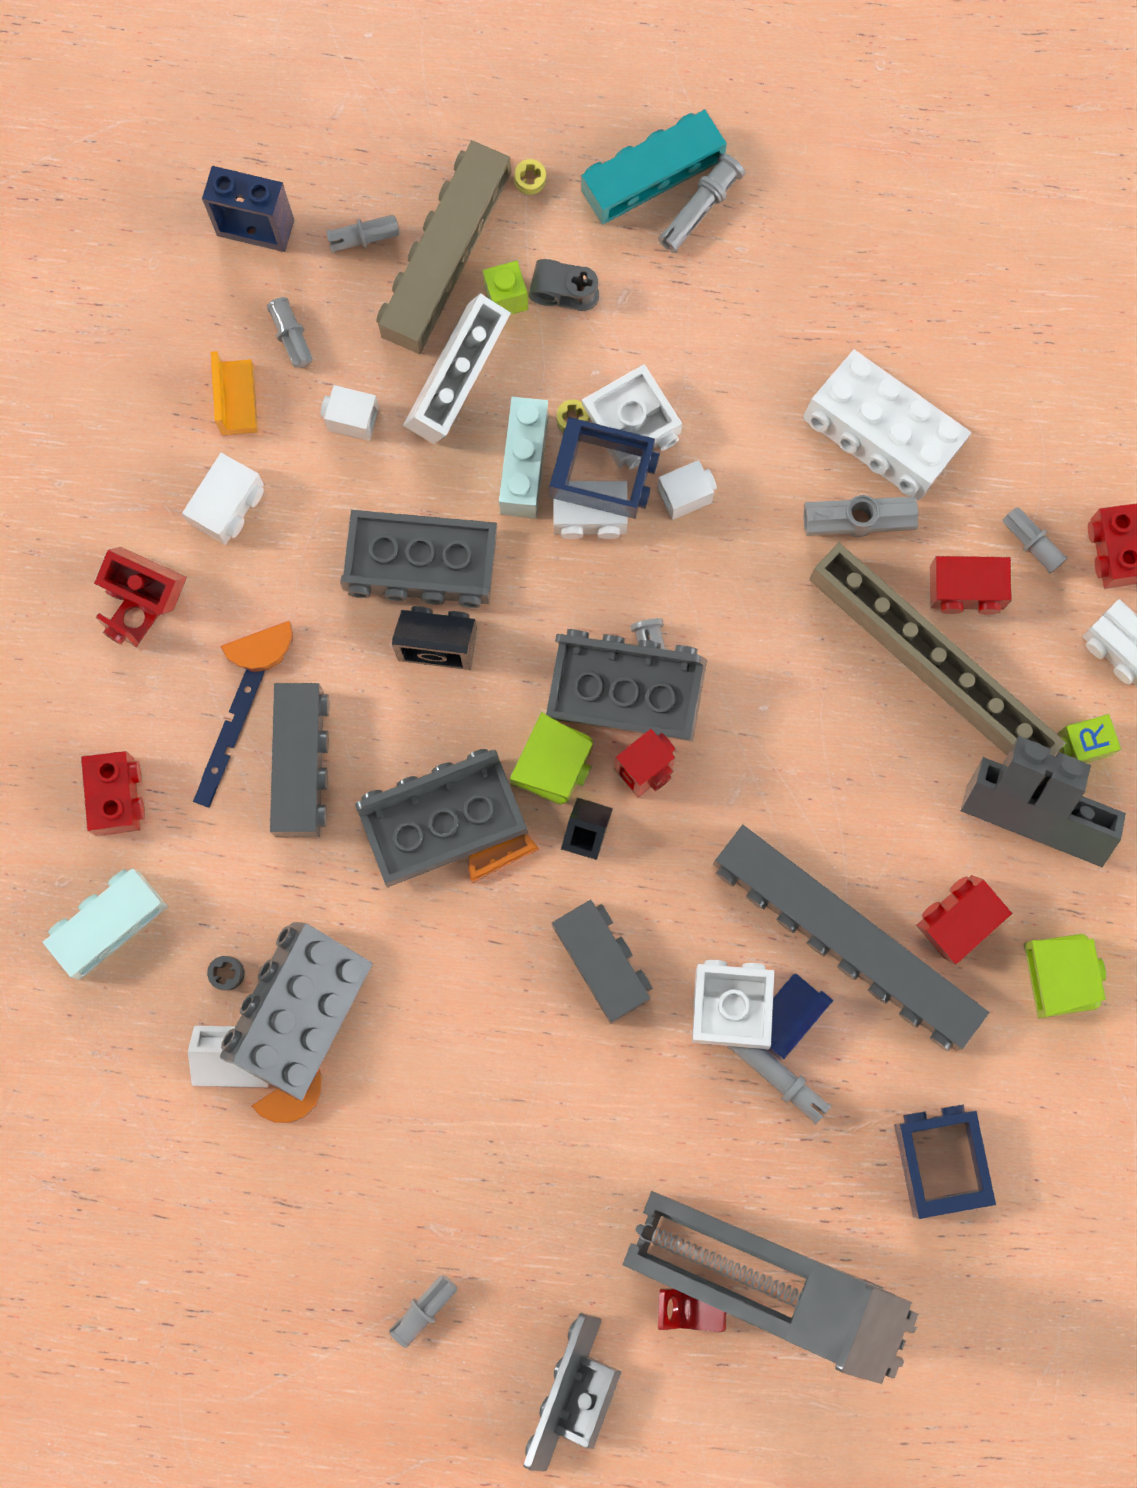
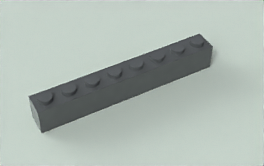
M742 824L715 859L713 865L718 868L715 874L732 887L736 883L748 891L746 898L762 910L766 906L779 915L776 921L792 933L799 930L809 938L807 945L823 957L829 953L840 962L837 966L840 971L853 980H856L859 976L870 985L869 993L885 1004L890 1000L902 1009L899 1015L905 1021L916 1028L920 1024L932 1032L929 1038L945 1051H949L951 1048L955 1051L963 1050L990 1013Z

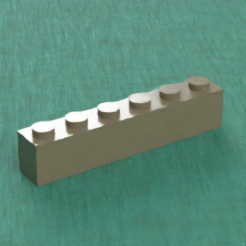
M471 140L466 152L461 150L454 164L455 173L451 181L446 180L439 193L438 200L440 203L436 211H430L425 219L423 226L425 233L420 242L415 241L408 254L409 264L404 273L399 272L392 287L394 294L389 304L383 303L377 315L376 322L379 326L381 338L417 354H421L511 175L510 156Z

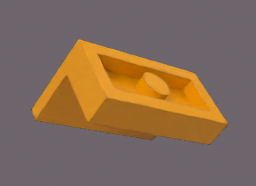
M211 351L214 421L221 435L258 433L254 364L252 359L222 361L218 351Z

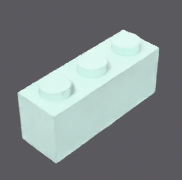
M511 397L499 496L500 515L537 518L549 417L548 400Z
M132 868L129 871L124 869L118 872L109 880V888L99 896L93 894L86 898L78 906L80 911L69 921L66 918L60 920L48 931L50 936L42 943L71 978L78 980L83 978L168 907L139 871Z

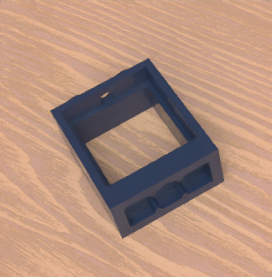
M212 166L202 201L216 235L285 252L294 224V217L283 182ZM237 198H242V199H244L243 202L236 201V200H237ZM253 228L255 233L248 234V230Z
M568 417L549 485L550 498L636 519L638 508L646 509L651 487L645 486L648 473L655 475L660 456L659 452L654 451L655 438ZM580 441L641 456L630 501L568 486Z
M964 1104L941 1108L942 1116L927 1118L926 1111L903 1115L904 1123L894 1124L913 1218L922 1219L996 1205L977 1111L965 1112ZM965 1123L978 1189L925 1199L912 1132Z

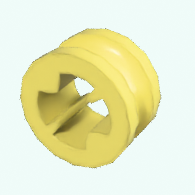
M534 159L520 162L514 174L516 188L526 195L540 192L545 186V167ZM526 171H534V176L537 174L540 176L535 178L534 184H526L527 179L521 180L522 177L526 176Z
M567 400L557 410V425L563 433L567 424L563 419L568 418L569 411H576V416L580 413L582 416L578 419L589 422V415L579 400Z

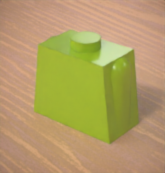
M541 712L510 777V784L559 805L568 803L576 785L578 784L583 787L592 766L586 763L593 750L594 743L592 738L559 723Z
M1075 934L1031 940L1024 943L1038 1019L1096 1010L1101 1006V1001L1106 1000L1102 981L1106 980V969L1102 958L1097 957L1094 939H1089L1085 934Z

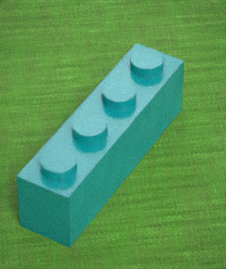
M706 109L697 114L689 113L665 131L663 129L657 130L635 147L627 146L607 162H597L588 167L584 174L581 175V191L601 224L604 225L716 165L719 155L726 152L727 143Z

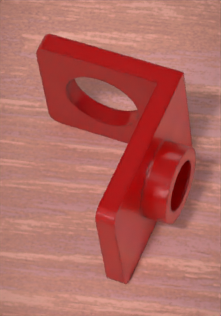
M128 599L122 602L111 620L98 613L96 619L105 627L104 635L120 645L126 641L136 648L158 617L144 612L145 619L142 625L137 628L127 627L124 623L125 613L132 608L140 609L139 604Z
M673 1288L660 1289L658 1306L659 1330L680 1328L712 1332H724L726 1330V1312ZM672 1299L673 1312L669 1319L667 1307L669 1300Z

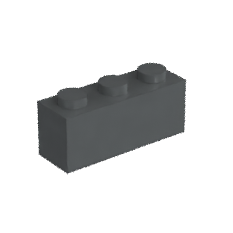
M590 899L552 922V927L611 1024L648 1002L651 998L647 992L653 988L641 969L635 972L627 960L633 955L624 939L619 937L615 940L608 926L613 924V921L604 906L600 904L596 907Z

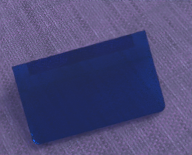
M793 974L773 997L771 1047L768 1050L780 1061L784 1060L834 1000L822 990L817 992L798 974Z

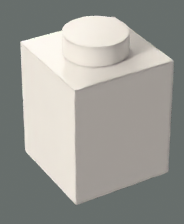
M334 385L331 396L324 397L321 407V417H324L328 431L370 441L379 411L376 395Z
M698 460L660 476L657 489L671 519L674 520L711 504L714 496L713 490L717 489L711 471L709 469L704 470Z

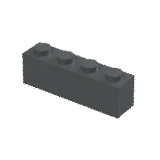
M274 683L270 832L275 837H320V827H326L327 806L321 805V790H327L328 770L327 767H322V753H328L329 734L328 731H323V716H329L330 700L329 694H324L319 683Z
M985 757L982 758L966 787L961 812L1103 868L1121 841L1126 813L1082 796L1069 818L1064 820L1034 807L1036 800L1044 789L1040 787V783L1027 804L996 792L995 788L1002 764Z

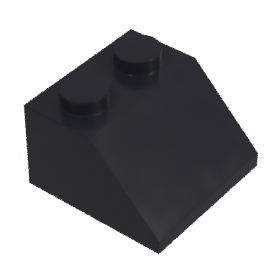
M413 606L411 611L401 610L392 638V647L398 661L471 670L477 632L476 620L470 618V615L465 612L449 611L448 615L433 614V610L430 608Z

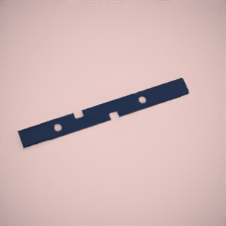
M245 670L229 713L234 714L232 722L225 720L193 799L194 803L210 807L230 759V756L225 754L228 746L234 748L265 670L259 672ZM246 686L251 687V691L249 693H246L244 691V688ZM213 767L218 768V772L216 774H213L211 772Z

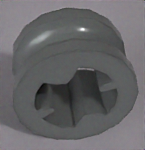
M220 956L210 963L207 976L213 987L219 990L230 991L242 983L245 971L239 960L230 956ZM227 962L233 965L230 970L235 971L234 979H227L225 984H222L219 981L222 977L216 975L217 969L225 968Z

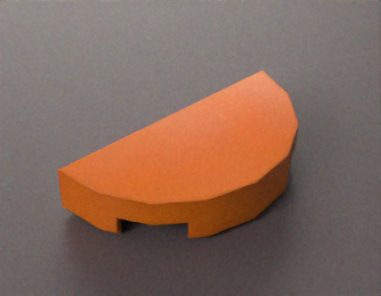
M289 620L220 647L227 659L239 668L248 669L251 672L269 670L281 663L284 659L283 656L289 650L290 643L293 641L292 625Z
M524 834L470 855L468 871L471 882L474 883L538 851V846L530 836Z
M318 1069L302 1101L276 1089L251 1107L261 1117L274 1123H292L306 1117L317 1106L322 1093L323 1076L320 1069Z

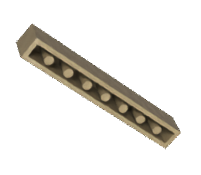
M840 542L813 569L809 580L1005 755H1008L1018 736L1050 748V754L1053 756L1066 744L1061 737Z

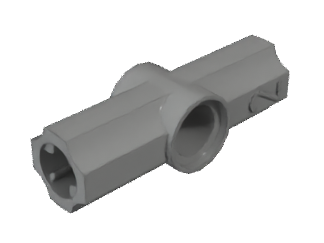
M866 495L855 496L851 500L805 502L804 530L806 536L850 534L854 537H863L871 532L916 530L918 527V504L915 496L873 499ZM855 510L864 511L868 515L869 521L864 523L856 521L852 516V512Z

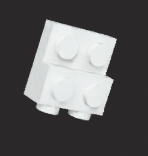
M645 364L582 399V406L595 424L655 438L654 449L659 447L661 451L669 449L679 441L677 435L681 434L682 422ZM606 448L619 469L625 465H628L629 469L639 466L641 456Z
M706 960L704 964H697L692 1043L770 1049L774 970H766L765 965L759 963H745L742 967L727 966V962L721 960Z

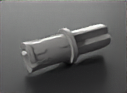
M389 215L365 222L358 219L357 224L334 230H326L328 242H331V251L335 253L336 251L363 245L366 248L368 243L398 236L399 226L395 216Z
M280 297L274 299L267 304V309L278 330L276 337L278 341L283 342L293 367L304 368L312 362L311 353L302 335L304 328L301 324L297 323L288 298Z
M1020 508L1013 509L1005 516L1003 523L1025 546L1023 550L1025 552L1029 550L1050 574L1067 560L1068 557L1064 556L1045 535L1047 531L1045 529L1041 531Z
M445 1275L439 1276L418 1300L413 1299L410 1302L412 1306L389 1329L390 1335L401 1346L407 1348L428 1323L433 1324L436 1321L435 1314L457 1291L454 1282Z

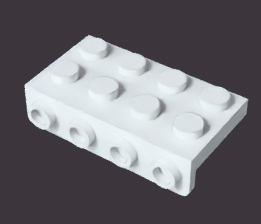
M855 349L814 395L803 415L804 420L814 430L823 433L837 443L842 450L851 453L865 463L874 473L880 474L893 483L902 493L911 497L915 496L916 500L923 498L932 483L972 433Z

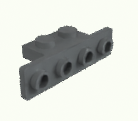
M580 1313L569 1328L567 1348L564 1356L558 1361L554 1369L555 1380L549 1396L544 1399L540 1407V1421L536 1432L531 1436L526 1445V1459L523 1467L530 1471H546L548 1469L559 1436L567 1438L585 1448L594 1449L621 1375V1371L589 1357L602 1321L599 1317Z

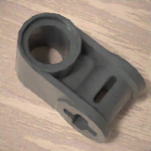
M539 259L536 261L528 297L533 302L544 306H559L578 311H588L593 309L599 301L598 277L588 267L564 264L551 259Z

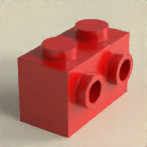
M1137 503L1099 508L1088 523L1089 540L1091 543H1095L1097 557H1095L1094 563L1096 575L1098 578H1102L1104 589L1136 585Z
M120 546L107 550L94 584L106 589L105 592L116 599L124 601L128 599L139 604V608L144 612L160 616V614L163 615L174 610L187 577Z
M936 556L930 565V609H941V613L959 614L964 609H978L979 614L992 615L1000 613L1012 601L1011 557Z
M649 729L615 757L614 770L636 797L639 798L650 788L656 792L671 780L676 758L673 752L676 749L663 733L657 736L652 729Z
M127 751L82 756L81 764L87 831L95 836L140 831V820L145 819V807L142 797L138 798L136 783H141L142 781L139 761H134V757Z
M973 875L969 878L967 876L954 883L950 888L951 894L941 903L935 902L922 913L923 919L916 925L942 957L954 964L959 963L1013 914L984 879Z

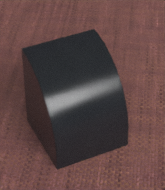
M577 797L568 821L561 850L597 860L613 808Z

